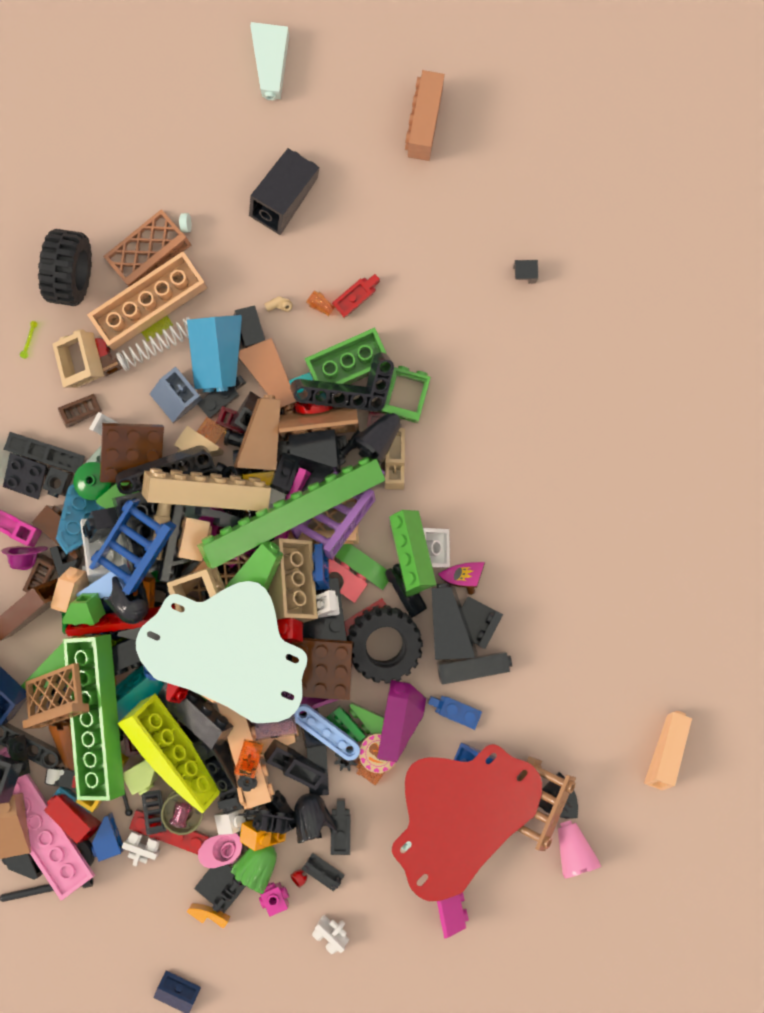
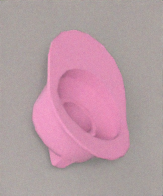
M237 833L223 834L205 840L198 851L200 863L207 868H217L238 861L242 851H244L240 842V836Z

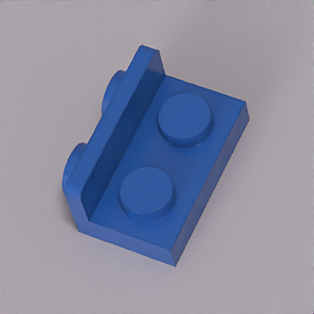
M315 544V552H312L314 563L312 575L315 589H329V558L325 556L323 544Z

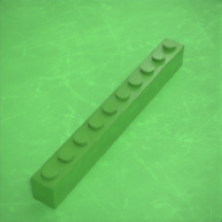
M362 458L358 461L359 464L344 467L341 469V473L328 475L324 478L325 481L321 483L315 482L310 484L304 492H294L290 495V499L286 501L284 499L273 503L274 507L268 510L263 508L255 513L256 516L250 519L245 517L238 521V525L234 527L227 526L220 530V534L214 537L209 535L203 538L202 543L197 546L207 567L213 569L385 481L377 459Z

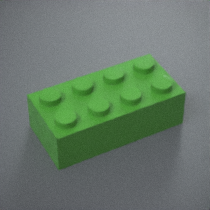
M374 327L306 357L305 361L314 381L350 385L368 377L374 356L380 352L386 353Z

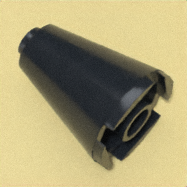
M386 413L350 441L353 449L357 447L360 450L358 454L362 458L377 459L380 466L401 427L400 417L395 413Z

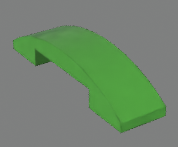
M343 544L335 555L336 558L363 575L381 590L389 582L385 575L387 569L353 545Z

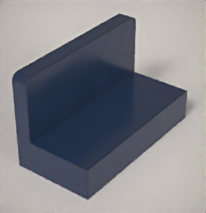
M165 971L153 998L183 1013H190L201 987Z

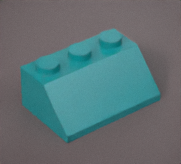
M143 665L135 669L115 686L118 722L141 700L153 694L158 695L165 683L146 678Z

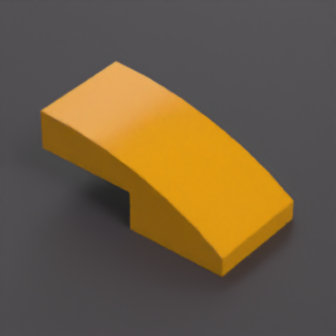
M192 903L187 913L201 923H204L208 917L223 929L230 919V916L226 913L216 912L211 906Z

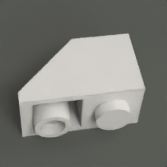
M259 806L252 807L253 810H260ZM244 807L240 810L228 813L221 812L214 815L218 835L237 833L241 831L242 823L254 820L255 818L238 816L239 813H247V809H244Z

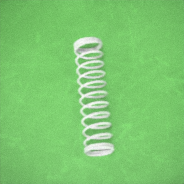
M183 319L185 328H186L187 333H188V328H187V325H186V324H187V321H186L185 319ZM176 322L181 339L177 335L175 330L172 328V326H169L175 343L169 337L167 332L163 329L162 331L164 333L168 346L164 343L160 335L156 332V336L159 341L161 350L154 342L152 337L149 336L150 342L154 349V353L149 348L147 343L142 339L148 357L144 354V352L141 350L137 343H135V345L139 352L141 361L136 356V354L130 346L128 348L133 357L134 364L128 358L124 350H122L124 358L120 352L116 353V356L123 369L127 371L130 368L128 361L135 367V358L140 363H143L141 353L148 360L150 359L148 350L154 356H156L157 353L154 345L160 352L163 353V347L161 342L167 349H170L168 338L172 342V344L176 346L177 342L174 334L181 342L184 341L181 331L188 339L189 335H187L180 326V324Z

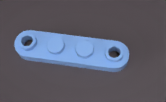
M300 704L297 711L293 714L294 721L345 760H354L358 757L360 748L357 741L309 705ZM305 711L307 712V714L305 716H301L300 712ZM348 746H352V747H353V749L350 750V751L347 750L346 748H347Z

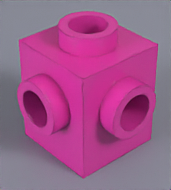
M274 882L268 883L264 893L260 894L259 901L262 908H266L269 917L288 909L289 902L287 898H289L286 887H282L280 882L276 884Z

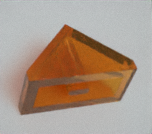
M244 739L234 774L255 778L264 744Z

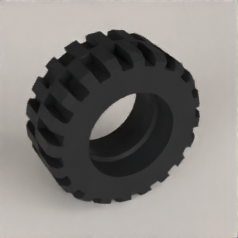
M53 229L46 235L39 256L38 285L41 290L40 294L43 296L42 298L47 302L77 306L84 300L87 287H89L92 267L91 244L89 243V238L84 233Z
M387 605L381 608L374 606L370 611H363L362 616H357L354 619L355 623L350 626L349 636H347V641H353L352 663L355 669L362 673L366 679L371 678L376 683L384 681L385 684L391 683L393 679L396 682L402 680L401 676L404 674L406 676L410 675L411 668H416L419 664L417 660L422 656L421 647H423L421 633L415 622L406 612L404 613L399 608H391ZM391 627L397 630L402 637V647L399 653L385 661L373 659L368 654L366 648L369 636L379 628Z

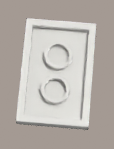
M81 519L80 525L87 576H104L110 572L108 569L100 565V567L92 570L89 566L92 563L91 557L97 550H100L108 536L89 543L82 529L87 519ZM120 533L116 542L124 547V543ZM112 548L105 557L118 567L123 564L127 565V559Z

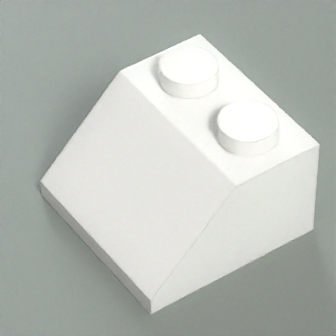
M423 528L432 568L450 567L449 529Z

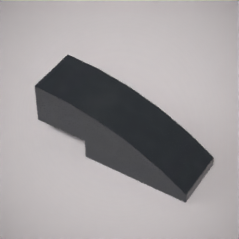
M276 739L273 740L264 753L266 763L282 770L283 775L314 790L319 787L327 775L309 759Z

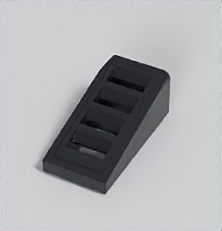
M161 790L143 793L141 797L146 834L152 835L167 832L161 820V810L163 807ZM158 798L157 801L146 803V800ZM159 806V809L147 810L149 807ZM160 814V817L148 818V816ZM158 822H161L162 824L160 826L150 827L149 825Z

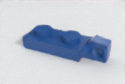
M430 696L428 701L429 705L436 707L435 712L439 713V715L471 729H476L482 711L447 696H441L440 700Z

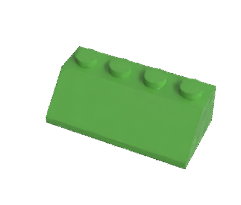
M401 510L389 516L406 596L410 597L437 585L419 511Z

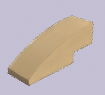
M405 428L399 429L385 457V489L404 490Z

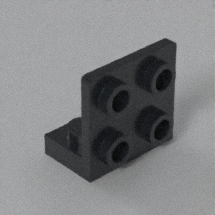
M467 597L462 610L473 641L478 646L486 649L503 614L471 597Z

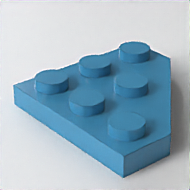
M74 484L70 485L67 489L56 540L66 555L83 546L81 519H87L91 511L105 509L97 504L96 500H87L78 495Z

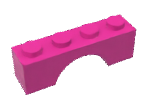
M0 509V532L26 546L35 547L42 531L36 526Z

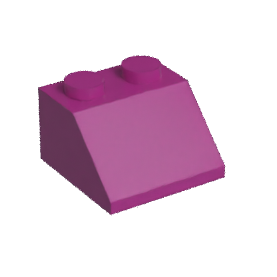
M463 892L454 897L437 901L444 939L466 929L465 922L469 921L467 909H462L461 902L465 901Z

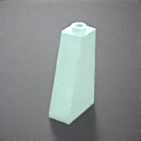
M251 22L250 27L262 97L267 100L281 99L289 42L288 27Z

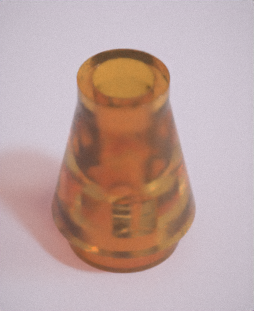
M314 290L306 301L310 308L324 313L328 317L335 308L320 291L318 293Z

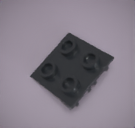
M10 452L3 487L39 500L44 475L48 474L50 468L45 464Z
M247 810V813L238 814V816L255 818L252 826L257 831L271 833H287L289 831L288 821H294V818L286 817V813H271L268 810Z
M229 865L210 868L194 888L213 904L212 908L216 912L221 911L225 913L246 887L241 881L235 879L236 875L231 873L232 868Z

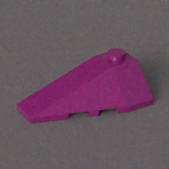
M391 680L377 759L397 763L416 727L424 717L426 697L410 683Z

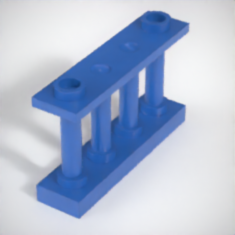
M138 498L128 500L123 505V513L100 550H97L91 557L92 563L89 566L93 570L102 565L124 580L126 585L122 591L128 595L136 592L177 527L171 521L159 524L136 507L141 501ZM132 515L155 530L157 535L153 541L147 540L126 525ZM121 532L145 548L146 553L143 557L139 558L116 542ZM111 548L135 564L134 567L136 569L133 574L126 573L105 558Z

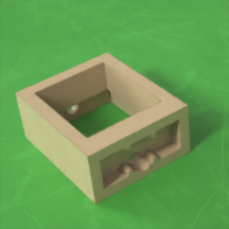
M83 329L76 330L72 335L60 337L59 341L53 343L63 388H78L104 377L93 332H85ZM79 342L86 370L75 374L69 346Z
M207 567L167 583L170 595L179 594L184 597L186 595L181 583L201 576L210 598L224 590L225 586L217 567L213 569ZM174 603L177 611H185L183 606Z

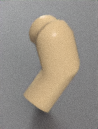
M281 296L264 303L268 312L275 308L285 312H289L292 309V302Z

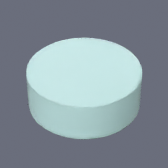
M181 213L179 217L180 230L183 233L191 232L192 222L189 213Z

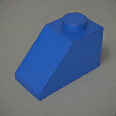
M112 812L103 818L92 842V853L95 858L97 857L98 862L121 854L125 850L122 848L123 842Z

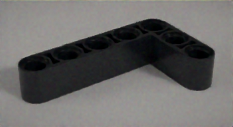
M377 353L372 360L366 387L296 379L291 383L290 389L295 400L300 403L380 411L386 403L394 364L386 353ZM299 389H304L303 392L297 393ZM323 391L320 395H316L317 392ZM341 393L339 397H335L336 394Z
M199 445L121 471L116 475L115 481L119 492L128 495L142 490L143 479L140 476L144 474V470L150 471V468L161 469L168 467L167 473H170V470L183 471L182 474H190V472L197 471L203 473L202 476L209 471L217 474L208 449L205 446ZM206 454L204 459H197L199 455ZM183 460L187 461L184 466L178 465ZM124 480L130 481L128 485H121V482Z
M9 723L1 727L4 730V734L0 736V745L7 748L5 741H7L6 737L25 734L29 760L47 769L61 764L62 759L57 748ZM32 745L38 747V754L32 752ZM49 754L55 756V763L49 761Z

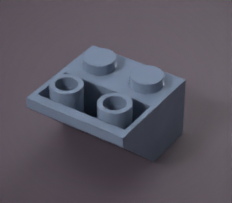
M176 366L165 374L150 392V396L173 423L178 421L202 400V397Z

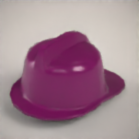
M15 546L4 548L1 552L7 555L10 568L28 570L34 566L37 553L47 550L48 547Z

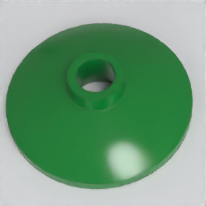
M88 462L80 466L73 480L74 488L78 495L87 500H97L111 488L112 482H100V463ZM89 477L93 478V482L91 484L88 483Z

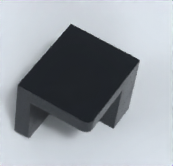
M538 260L514 261L513 269H515L516 280H528V284L537 282Z

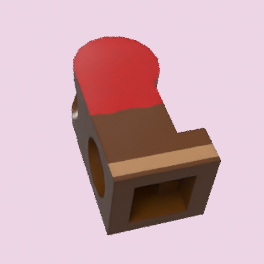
M96 338L95 342L104 375L108 376L123 369L119 360L112 358L110 354L111 348L102 338Z

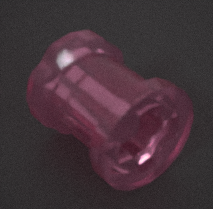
M176 802V809L169 823L178 828H186V820L193 807L183 802Z

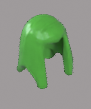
M269 846L257 851L248 848L236 861L231 873L236 875L235 879L241 881L243 885L263 894L276 864L277 853L275 848Z

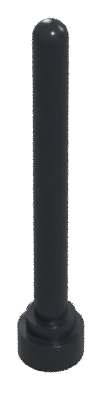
M91 878L81 887H92L94 883L93 878ZM50 884L2 894L0 901L6 902L54 890Z

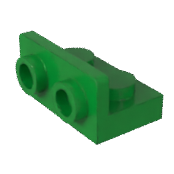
M340 705L326 717V719L355 741L360 742L366 737L364 731Z

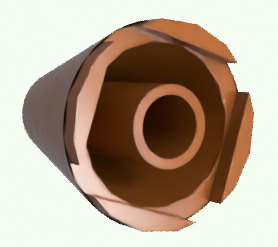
M69 718L49 725L48 728L64 767L74 770Z

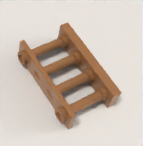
M529 756L526 762L530 763L541 777L561 786L557 798L542 791L541 799L553 805L549 816L538 810L534 818L546 823L542 833L539 834L524 825L517 830L538 842L536 850L546 851L552 843L551 836L568 796L575 789L576 777L566 774L565 779L543 769L541 760ZM527 770L522 771L518 781H521L528 774Z

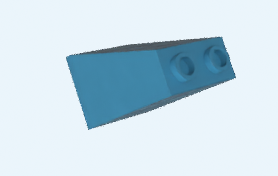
M241 315L187 320L194 389L212 392L216 388V391L219 392L228 391V387L236 386Z

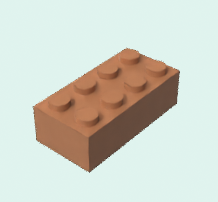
M422 70L421 77L417 76L416 92L413 97L412 113H410L409 129L405 140V150H408L409 158L430 161L445 74Z

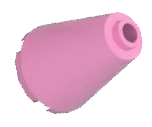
M571 820L560 823L561 828H558V838L564 878H570L600 868V861L577 823L572 824Z

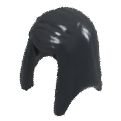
M114 576L112 578V592L109 597H103L104 601L123 622L128 624L141 622L149 611V603L143 581L138 587L137 596H126L122 591L123 588L118 578Z
M307 793L297 800L294 807L298 844L315 838H322L320 831L323 826L329 827L331 835L337 834V828L325 805V801L320 796Z

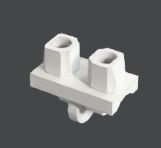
M132 831L128 839L123 842L122 848L131 851L128 857L134 859L133 866L137 867L139 862L146 864L148 858L155 860L160 853V850H158L160 840L150 837L147 845L140 843L143 834Z
M325 915L320 918L312 933V936L317 941H320L323 937L329 941L326 949L331 954L337 951L343 952L349 941V938L346 936L347 932L342 929L345 922L341 920L337 924L333 919L330 921Z

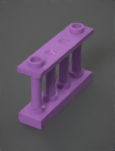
M369 488L364 493L362 492L352 497L357 500L353 508H348L341 503L334 506L333 508L346 515L342 523H337L322 513L313 517L335 530L331 538H326L307 527L313 518L291 528L294 538L298 539L301 533L323 544L325 556L332 560L375 502L374 491Z

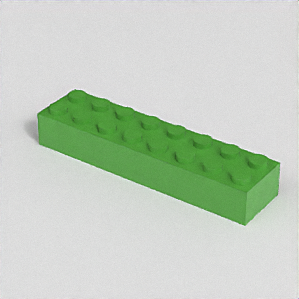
M111 634L63 639L65 666L79 663L83 704H89V712L70 718L77 800L110 801L125 795ZM72 670L68 677L70 680L72 679ZM74 691L72 692L70 697L73 701L75 700Z

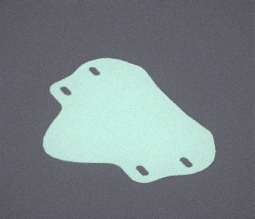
M251 581L236 583L203 602H195L179 594L169 595L164 600L158 613L145 623L138 633L136 651L139 659L150 674L159 681L196 692L229 707L254 723H271L288 719L300 706L302 700V676L307 664V655L302 649L285 642L280 637L271 597L259 583ZM172 603L183 606L185 611L179 612L171 607ZM152 631L160 635V640L157 641L149 638L147 632ZM291 654L297 657L299 662L293 663L287 660L286 655ZM286 691L293 694L294 699L289 700L282 697L281 692Z

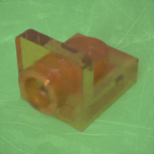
M360 760L356 765V768H358L356 774L363 776L373 785H376L384 774L373 773L367 770Z

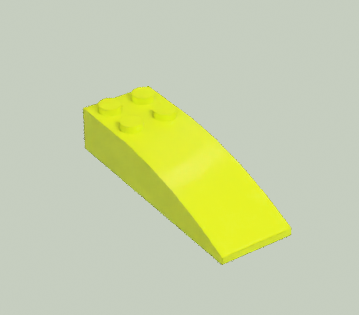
M153 694L141 700L118 723L144 759L167 784L201 813L205 812L220 794V791L192 745L193 743L158 696Z

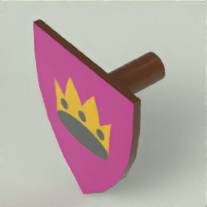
M485 562L455 565L438 573V576L450 585L466 587L468 594L472 595L475 593V588L478 587Z

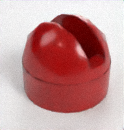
M301 869L296 870L290 875L292 881L299 888L307 881V874L303 876L302 873L304 871Z

